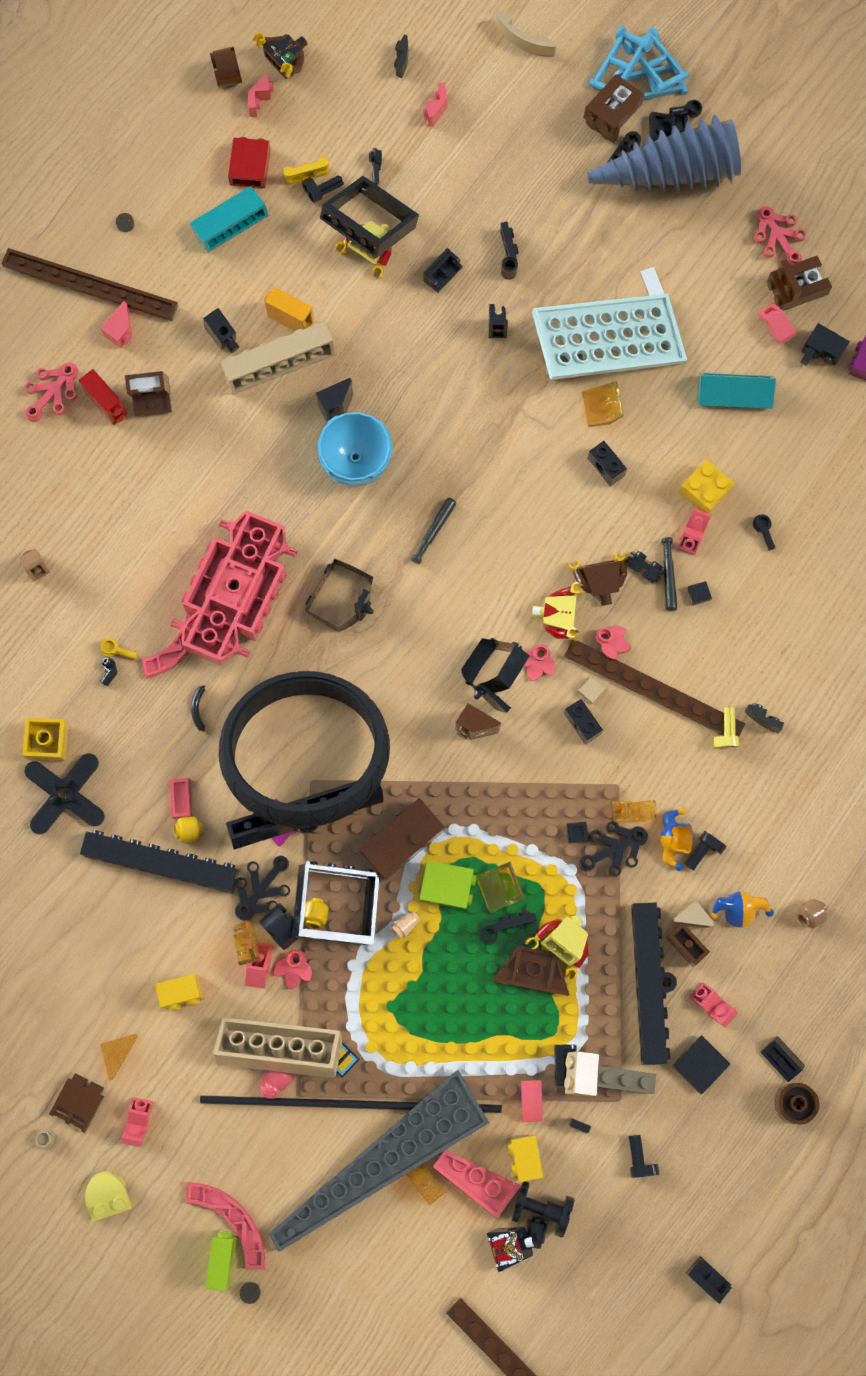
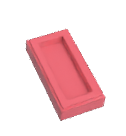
M190 778L170 779L172 818L191 817Z

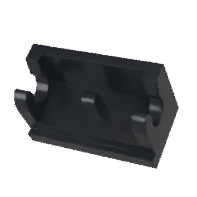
M446 248L423 273V281L439 293L462 269V265L459 263L461 260L449 248Z
M489 304L488 338H507L508 320H506L505 307L502 306L501 314H496L495 305Z
M554 1045L555 1086H564L567 1072L566 1058L569 1052H577V1045Z
M701 1256L685 1272L719 1304L732 1288L731 1284Z

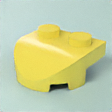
M110 1171L97 1173L91 1178L86 1187L85 1202L92 1222L132 1209V1204L126 1190V1183L121 1176L118 1177Z

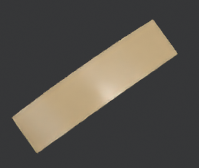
M498 10L495 12L497 28L511 43L532 54L554 57L556 55V43L544 36H541L539 41L513 27L511 17Z

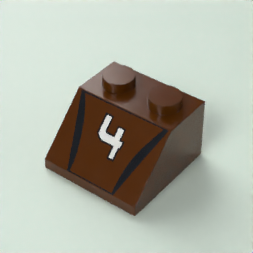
M467 703L456 721L455 730L458 731L457 735L467 740L469 738L473 740L498 734L501 722Z

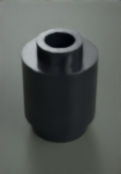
M532 1216V1219H528L526 1231L528 1236L532 1234L537 1236L538 1246L534 1248L541 1249L542 1244L545 1242L548 1224L541 1217Z

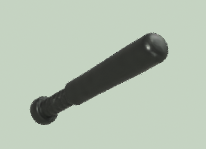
M447 498L443 503L416 554L411 556V560L414 563L420 564L422 562L421 558L428 546L432 544L456 506L454 499Z
M665 537L661 539V543L664 544L665 602L666 610L673 612L677 610L674 562L671 554L673 539Z

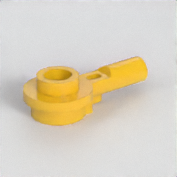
M112 638L104 639L100 644V651L106 657H113L118 654L134 660L137 658L138 653L119 647L117 641Z

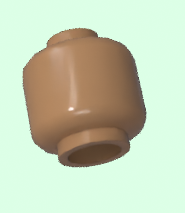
M811 899L799 907L798 920L804 927L816 928L827 919V907L823 902Z

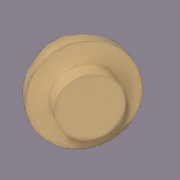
M49 1129L39 1130L34 1137L35 1145L43 1150L49 1149L55 1142L54 1133Z

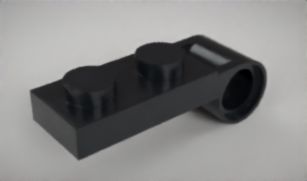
M506 221L500 223V234L507 256L501 263V275L503 278L510 280L517 275L518 262L516 255L519 252L517 244H513L512 227L509 228ZM511 266L513 267V269L508 270L505 267Z
M530 911L518 913L519 917L511 918L510 915L501 917L499 922L482 928L480 940L486 945H492L496 942L499 931L535 923L537 921L535 913L530 914ZM486 930H491L494 932L495 937L489 941L483 937V933Z

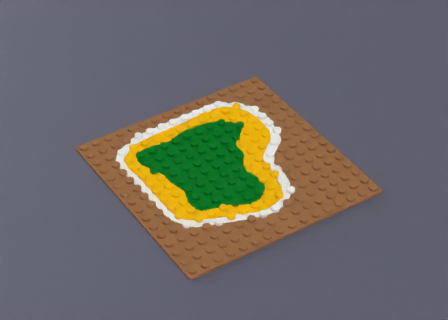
M312 780L310 782L309 796L358 780ZM381 781L380 785L383 790L382 803L354 811L340 820L319 826L313 832L308 833L307 861H316L320 866H324L325 863L336 864V868L354 866L355 870L361 871V868H369L374 873H378L360 852L359 848L418 798L425 803L445 827V831L387 881L381 875L379 876L374 945L366 946L305 939L306 962L312 968V977L310 981L304 980L302 1027L340 1031L343 1043L360 1060L343 1078L337 1073L336 1078L301 1075V1096L424 1099L455 1071L459 1070L476 1100H522L521 1081L541 1080L542 1101L619 1102L621 1100V1090L597 1087L596 1096L584 1097L565 1094L564 1086H555L554 1045H577L578 1052L599 1054L598 1066L621 1069L620 875L612 877L608 872L612 866L615 853L597 862L595 868L591 871H583L579 866V861L583 856H593L610 847L600 842H592L589 835L593 830H599L602 835L620 840V834H610L606 831V825L611 821L617 822L620 826L619 786L617 784ZM587 822L589 841L569 844L567 823ZM609 825L610 830L614 831L615 826ZM593 833V838L599 839L598 834ZM586 859L585 863L590 866L592 864L591 860ZM427 860L474 869L473 874L477 875L475 887H470L469 894H473L471 906H467L466 910L420 901ZM612 868L614 874L618 873L617 868ZM308 872L306 902L312 901V898H319L329 907L326 924L319 929L312 930L362 935L366 880ZM530 911V914L535 913L537 921L535 923L499 931L498 938L492 945H486L480 940L482 928L499 922L501 917L509 915L511 918L519 917L518 913ZM415 912L420 921L406 938L398 939L390 928L393 922L409 913ZM572 916H578L582 919L583 923L580 927L588 933L586 941L588 942L589 954L582 966L577 968L578 975L575 979H570L572 970L569 971L567 976H564L569 996L493 982L495 975L518 945L530 948L535 945L534 940H530L528 944H525L528 938L535 937L536 932L547 922L555 919L562 920L565 917L571 919ZM486 930L483 933V937L486 940L490 941L495 937L494 932L491 930ZM542 940L538 941L539 945L536 949L550 951L541 944ZM559 958L562 970L566 967H571Z

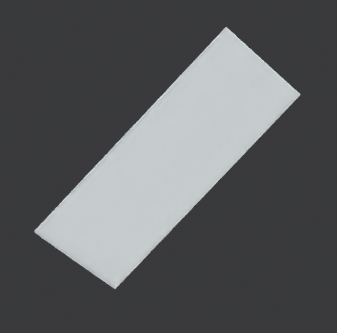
M654 267L640 271L650 296L664 294Z

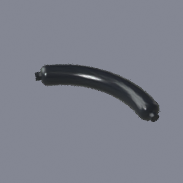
M204 685L197 688L191 704L193 722L197 729L202 732L205 731V725L199 715V702L205 692Z

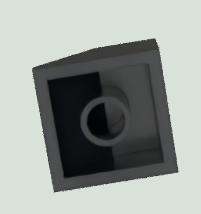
M351 378L316 392L318 406L326 423L335 416L347 413L353 397Z

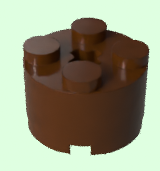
M234 46L210 53L213 68L217 69L214 71L218 87L221 86L223 88L242 83Z
M803 1083L784 1085L778 1090L774 1101L778 1116L790 1124L803 1125L809 1123L817 1115L820 1107L817 1094L811 1087ZM797 1100L800 1102V1106H797V1108L793 1106V1101Z

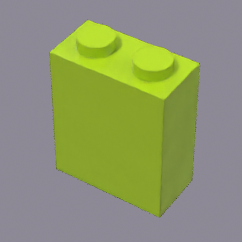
M427 860L420 901L466 910L467 906H471L473 894L469 893L470 887H475L477 875L473 874L474 869Z
M221 1231L212 1237L205 1289L227 1291L231 1287L237 1236H233V1232Z

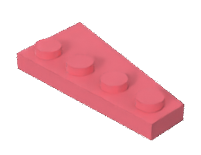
M444 1150L432 1166L434 1170L496 1219L521 1186Z

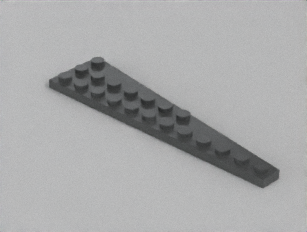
M455 1071L269 1233V1236L278 1252L487 1125L489 1121L460 1071Z

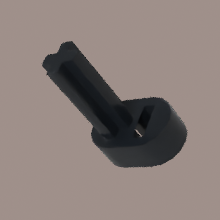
M339 175L318 186L311 177L302 181V186L313 203L322 200L323 195L344 185L342 177Z
M704 831L699 837L700 843L684 865L694 871L709 849L721 855L727 846L710 833Z
M641 1135L629 1136L633 1167H630L631 1178L660 1175L658 1164L645 1165Z

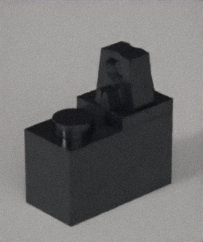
M818 323L802 348V352L805 355L800 363L807 366L811 358L818 359L821 357L824 362L835 366L850 341Z

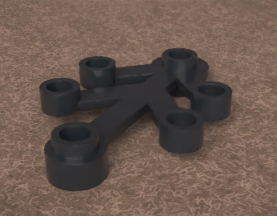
M611 821L606 825V831L610 834L618 833L627 838L618 840L602 835L599 830H593L589 835L590 840L594 843L600 842L609 845L610 847L593 856H583L579 861V866L583 871H591L595 868L597 862L615 853L612 866L608 872L612 877L619 876L621 874L620 865L625 847L631 845L629 857L625 860V864L628 868L637 866V854L639 847L645 844L648 839L647 831L639 826L633 827L630 830L619 826L615 821ZM609 825H614L615 830H610ZM593 833L598 834L599 839H594ZM640 833L641 839H637L635 834ZM586 859L591 860L592 864L590 866L585 863ZM629 859H633L635 864L630 865ZM612 868H617L618 873L614 874Z
M277 856L274 859V867L261 884L259 883L258 871L260 867L255 861L248 863L247 869L250 872L253 891L249 900L246 893L247 880L244 877L236 879L235 885L238 888L240 903L235 908V914L240 920L248 921L255 913L271 911L269 909L271 903L278 904L276 901L271 900L264 905H255L259 899L275 896L287 897L290 894L291 890L285 884L279 888L267 889L279 872H284L289 868V861L286 857ZM279 860L284 861V865L282 867H279L277 865V862ZM252 864L257 865L255 871L250 870ZM240 880L245 881V884L242 887L238 886V882ZM283 887L288 888L286 894L281 893ZM247 907L248 913L242 914V908Z

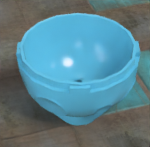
M360 412L344 413L333 417L321 431L317 443L321 467L333 481L349 487L369 485L377 481L385 472L393 453L392 440L387 427L381 420L379 421L373 416ZM358 456L359 459L354 460L353 457Z

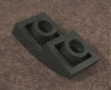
M405 34L401 40H398L395 46L397 58L394 67L396 69V76L400 78L403 77L408 63V37Z
M752 703V705L748 704L745 708V713L764 728L776 733H780L784 722L779 721L780 719L774 716L765 717L767 709H764L762 705Z

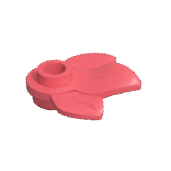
M614 625L610 628H601L595 634V640L601 645L603 654L610 659L615 660L618 653H625L631 650V646L623 638L626 633L624 627Z
M539 644L532 650L525 651L530 657L523 667H527V675L531 681L539 679L543 673L553 675L555 662L551 659L550 650L547 646ZM541 651L544 653V656L539 657L537 653Z
M293 950L288 954L287 958L280 959L277 962L274 975L285 976L286 984L292 990L301 983L302 979L310 981L312 968L306 962L307 958L304 952ZM300 957V962L296 964L295 958Z

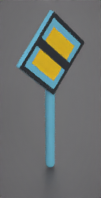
M343 1042L336 1072L341 1078L360 1060Z

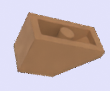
M36 549L24 552L22 557L19 558L23 568L34 582L50 573Z

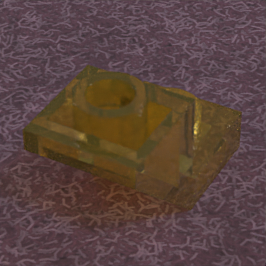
M655 800L611 802L612 821L645 822L657 820Z

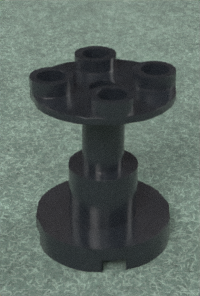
M523 1181L520 1196L517 1197L512 1221L518 1223L522 1209L542 1215L543 1221L555 1224L554 1235L563 1238L569 1224V1217L573 1210L575 1198L566 1195L563 1204L547 1200V1203H543L526 1197L530 1183Z

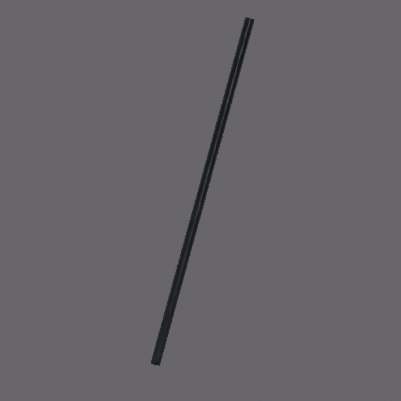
M200 1096V1104L412 1110L420 1103ZM479 1104L484 1113H502V1105Z

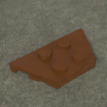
M518 945L493 978V982L569 996L559 957L551 951L531 949L530 947Z

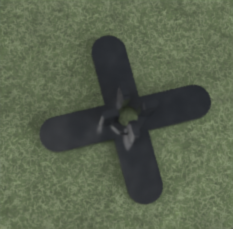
M84 754L63 780L37 761L26 765L24 771L26 777L51 795L30 822V828L34 833L39 835L45 834L66 808L90 826H99L103 823L105 819L103 810L79 793L99 766L98 758L94 754ZM63 787L69 790V794L66 793L64 795L66 798L64 799L58 796L59 789Z

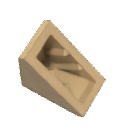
M697 901L693 902L672 919L673 924H681L683 922L689 926L714 927V921Z

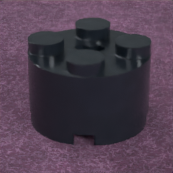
M279 903L259 922L267 933L272 936L273 940L285 950L299 938L292 937L294 917L290 913L285 914L287 910Z

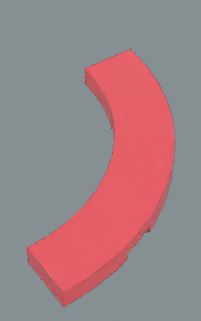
M186 614V620H185V622H186L192 615ZM182 631L179 632L173 643L165 650L163 649L153 656L141 659L146 679L168 671L189 654L182 646Z
M187 1182L186 1203L200 1205L217 1212L235 1230L243 1250L244 1269H266L261 1235L246 1209L237 1200L220 1189L201 1183Z

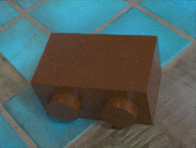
M683 922L665 937L692 967L696 966L710 953Z

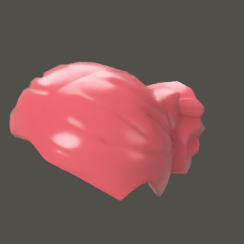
M264 1070L263 1081L260 1086L262 1096L268 1099H275L280 1091L290 1085L294 1074Z

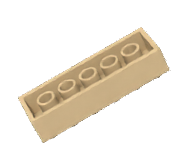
M325 321L321 323L316 322L306 329H298L288 336H280L270 343L264 342L252 350L246 349L239 355L226 357L221 361V365L232 394H237L334 356L333 339Z
M222 1017L213 1055L217 1065L336 1078L343 1041L341 1032L337 1030Z

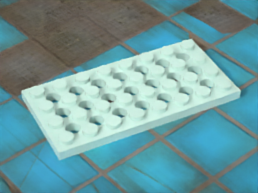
M668 294L540 307L532 310L550 380L684 364L687 361ZM651 311L657 312L659 317L653 316ZM635 312L641 314L642 319L637 318ZM618 314L625 316L626 321L619 319ZM601 316L608 318L609 323L604 322ZM585 318H589L592 324H587ZM568 320L575 322L576 326H570ZM550 322L557 323L559 328L552 327ZM656 327L661 328L664 334L657 332ZM640 329L646 331L647 336L642 335ZM623 331L630 333L631 337L624 336ZM606 333L612 334L614 339H609ZM589 335H594L597 341H592ZM572 337H577L580 343H575ZM555 339L562 340L563 345H558ZM661 344H665L668 350H664ZM644 346L650 347L652 352H647ZM628 348H632L635 354L629 353ZM611 350L617 351L619 356H614ZM594 352L600 353L602 358H597ZM577 354H582L585 360H580ZM560 356H565L568 359V362H563L560 359Z

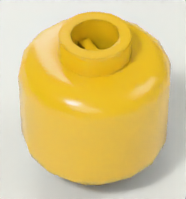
M195 816L182 817L177 820V823H174V835L180 842L198 841L200 834H203V824L198 822Z
M312 898V901L306 902L304 914L306 927L319 929L326 924L329 907L323 903L322 899Z

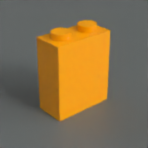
M273 287L271 292L268 291L266 293L264 301L269 318L294 331L306 329L315 322L313 308L307 303L276 287Z

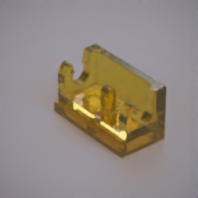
M251 919L247 920L248 922L233 927L234 931L244 930L242 933L234 935L239 966L260 960L256 932Z

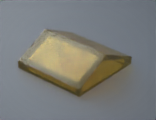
M617 381L582 392L589 427L608 425L624 417Z
M511 862L500 865L476 877L489 913L525 899Z

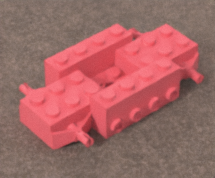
M247 510L234 522L232 521V523L223 519L220 520L219 527L230 531V543L216 537L213 542H209L206 548L207 554L199 562V571L197 575H193L190 581L191 587L188 592L184 593L182 598L186 613L192 616L183 623L173 619L170 624L171 627L182 631V646L186 649V652L220 666L235 654L249 657L251 651L241 647L239 635L256 641L279 594V590L287 577L285 566L275 562V560L285 553L296 557L298 550L289 547L286 543L285 526ZM231 582H238L239 587L236 590H231L229 584Z

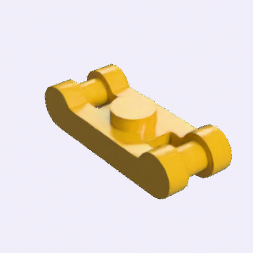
M321 157L318 159V162L305 163L296 168L287 166L283 170L285 183L292 185L300 183L309 177L314 179L325 176L330 171L329 161L326 157Z

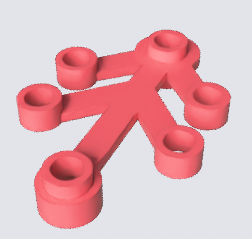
M768 206L761 207L756 215L760 224L754 240L757 243L765 241V229L768 225L771 233L768 245L764 249V256L767 258L774 256L777 239L787 254L789 264L792 265L802 260L800 253L792 249L785 236L801 242L807 235L804 229L795 231L779 227L775 223H785L788 227H793L796 224L797 217L793 214L788 216L775 214L772 208Z
M67 362L60 369L54 370L39 368L36 375L40 380L44 381L50 377L58 378L55 382L40 384L27 382L24 388L28 394L46 391L34 406H30L26 410V416L31 422H37L41 419V410L53 396L55 400L53 411L57 415L64 414L65 407L62 402L61 386L65 382L67 385V390L65 391L66 399L74 401L77 398L74 390V379L78 375V368L75 364ZM67 369H71L70 373H66L65 371ZM45 372V375L40 376V373ZM29 386H34L32 390H28ZM69 393H74L72 397H68ZM57 407H62L60 411H56ZM32 410H36L35 414H30Z

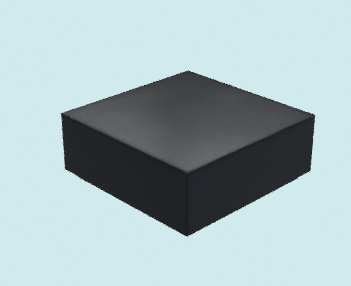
M706 581L688 586L687 589L693 606L712 600Z
M587 822L567 823L569 844L589 841Z
M573 1118L570 1119L568 1124L570 1127L584 1133H589L591 1128L590 1125Z

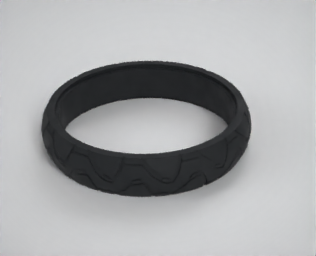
M298 671L281 674L258 684L234 705L221 731L218 755L220 769L227 786L234 797L247 810L252 811L254 815L266 821L282 826L298 828L316 827L335 822L352 814L371 798L381 784L387 769L390 755V738L385 720L379 708L359 687L332 674L316 671ZM320 695L338 700L356 711L366 722L372 733L375 744L367 769L353 786L334 798L313 804H288L270 799L252 788L242 777L235 764L237 742L247 723L266 706L291 696Z

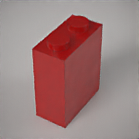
M233 137L228 172L230 185L266 188L271 151L269 140Z
M94 369L79 379L85 394L112 425L124 420L127 412L121 399Z

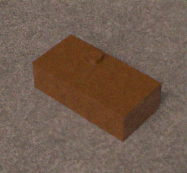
M418 798L359 849L375 870L380 873L381 877L387 881L445 831V827L425 803Z

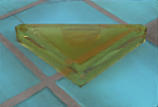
M137 1034L100 1044L109 1081L115 1078L138 1037Z

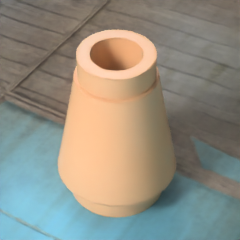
M412 912L393 922L390 928L398 939L406 938L418 924L420 918L415 912Z

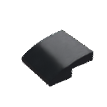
M651 112L649 114V133L653 141L658 140L660 130L667 137L670 136L674 125L680 132H683L688 121V114L670 115V113Z
M701 1035L672 1066L702 1095L728 1068L730 1063Z

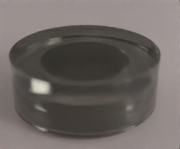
M121 213L116 218L117 228L121 232H129L134 228V219L130 214Z
M247 1282L240 1289V1298L247 1304L255 1303L261 1295V1289L255 1282Z

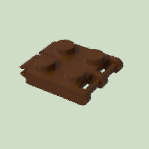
M75 1073L72 1079L68 1078L49 1115L52 1117L55 1115L65 1120L66 1124H72L85 1133L104 1098L101 1095L104 1087L94 1082H90L89 1086L86 1087L88 1079ZM59 1110V1111H61V1112L67 1114L68 1117H66V1116H64V1115H62V1114H60V1113H58V1112H56V1111ZM74 1118V1119H76V1120H78V1121L84 1123V1125H81V1124L77 1123L76 1121H74V1120H72V1119Z

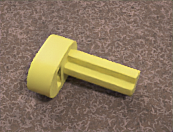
M733 707L724 708V736L714 737V748L739 747V736H735V708Z

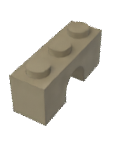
M598 1066L597 1087L646 1094L655 1093V1073Z

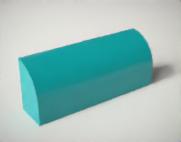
M250 186L190 222V225L207 252H210L268 217L269 214L265 203Z
M699 372L698 404L773 409L776 378L764 375Z

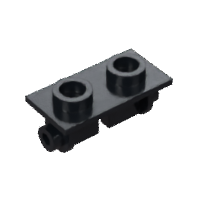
M632 551L630 554L633 555V558L628 557L626 560L627 566L637 573L643 567L645 571L642 576L652 583H657L661 578L658 574H664V571L661 570L663 566L655 561L649 562L646 560L647 556L640 551Z

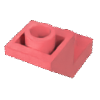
M265 74L248 91L250 117H257V109H260V100H271L270 93L274 92L273 81H269L268 74Z
M445 82L438 83V91H435V100L426 101V109H423L424 119L428 120L429 127L433 126L447 109Z
M774 303L758 312L759 318L769 325L772 337L781 344L797 335L783 310Z
M694 507L678 545L679 549L694 555L696 554L712 514Z
M704 983L690 996L701 1009L724 1028L738 1014L732 1006L723 1001L713 989Z
M133 1098L128 1110L127 1125L121 1137L122 1144L141 1147L147 1132L153 1101Z

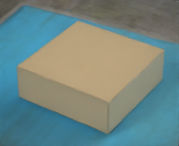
M590 677L578 692L593 704L605 691V688L594 678Z

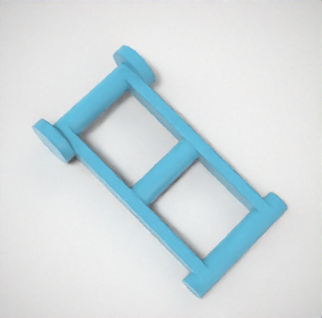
M620 26L616 32V43L596 77L590 79L589 85L602 90L606 84L600 81L610 64L624 69L625 71L621 78L627 81L642 53L650 51L653 45V38H640L626 32V27ZM624 40L640 45L630 63L615 58Z
M655 27L650 28L648 34L640 37L643 39L647 37L653 38V45L661 54L648 62L642 55L638 60L656 83L658 92L689 77V72L683 71L661 44L659 33ZM628 40L622 43L626 55L633 54L634 56L638 50L637 47L640 46ZM667 61L677 75L663 82L653 70V67Z
M670 65L653 68L657 74L674 71ZM618 70L614 73V76L617 74L622 77L625 70ZM645 70L632 72L627 79L632 80L647 76L651 92L644 93L643 100L675 93H681V95L688 93L684 80L679 82L676 87L658 92L656 83Z

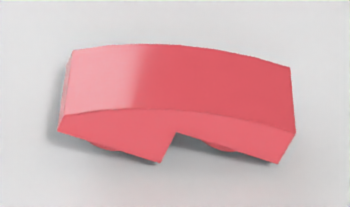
M541 1080L521 1081L522 1122H542Z

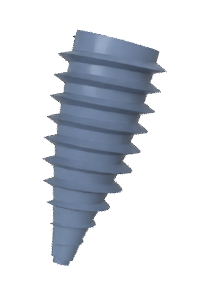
M713 115L709 125L700 118L697 128H693L687 121L683 132H680L674 125L672 133L668 137L660 130L658 140L653 141L647 135L644 146L640 147L634 142L631 152L626 154L622 150L620 157L615 160L610 159L608 163L587 172L588 182L593 183V185H621L622 188L623 185L634 186L636 191L638 186H647L650 193L653 186H660L663 193H665L667 185L674 186L676 191L679 192L681 184H687L692 192L694 183L700 182L703 188L706 189L707 181L714 180L719 188L720 181L723 178H728L732 185L734 176L741 174V157L736 128L732 119L720 122L718 117Z

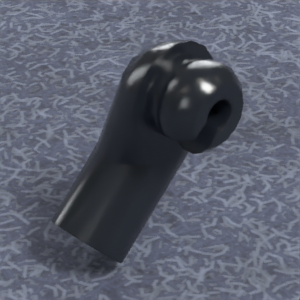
M106 657L102 661L106 674L100 682L108 687L118 671L116 662Z

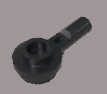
M690 100L685 106L670 107L669 113L670 115L687 113L690 117L696 118L702 112V104L698 100Z
M373 148L369 152V162H372L373 166L372 182L378 185L379 171L382 164V151Z
M764 514L756 516L752 523L753 528L757 532L762 533L769 551L776 549L769 532L772 525L770 518Z

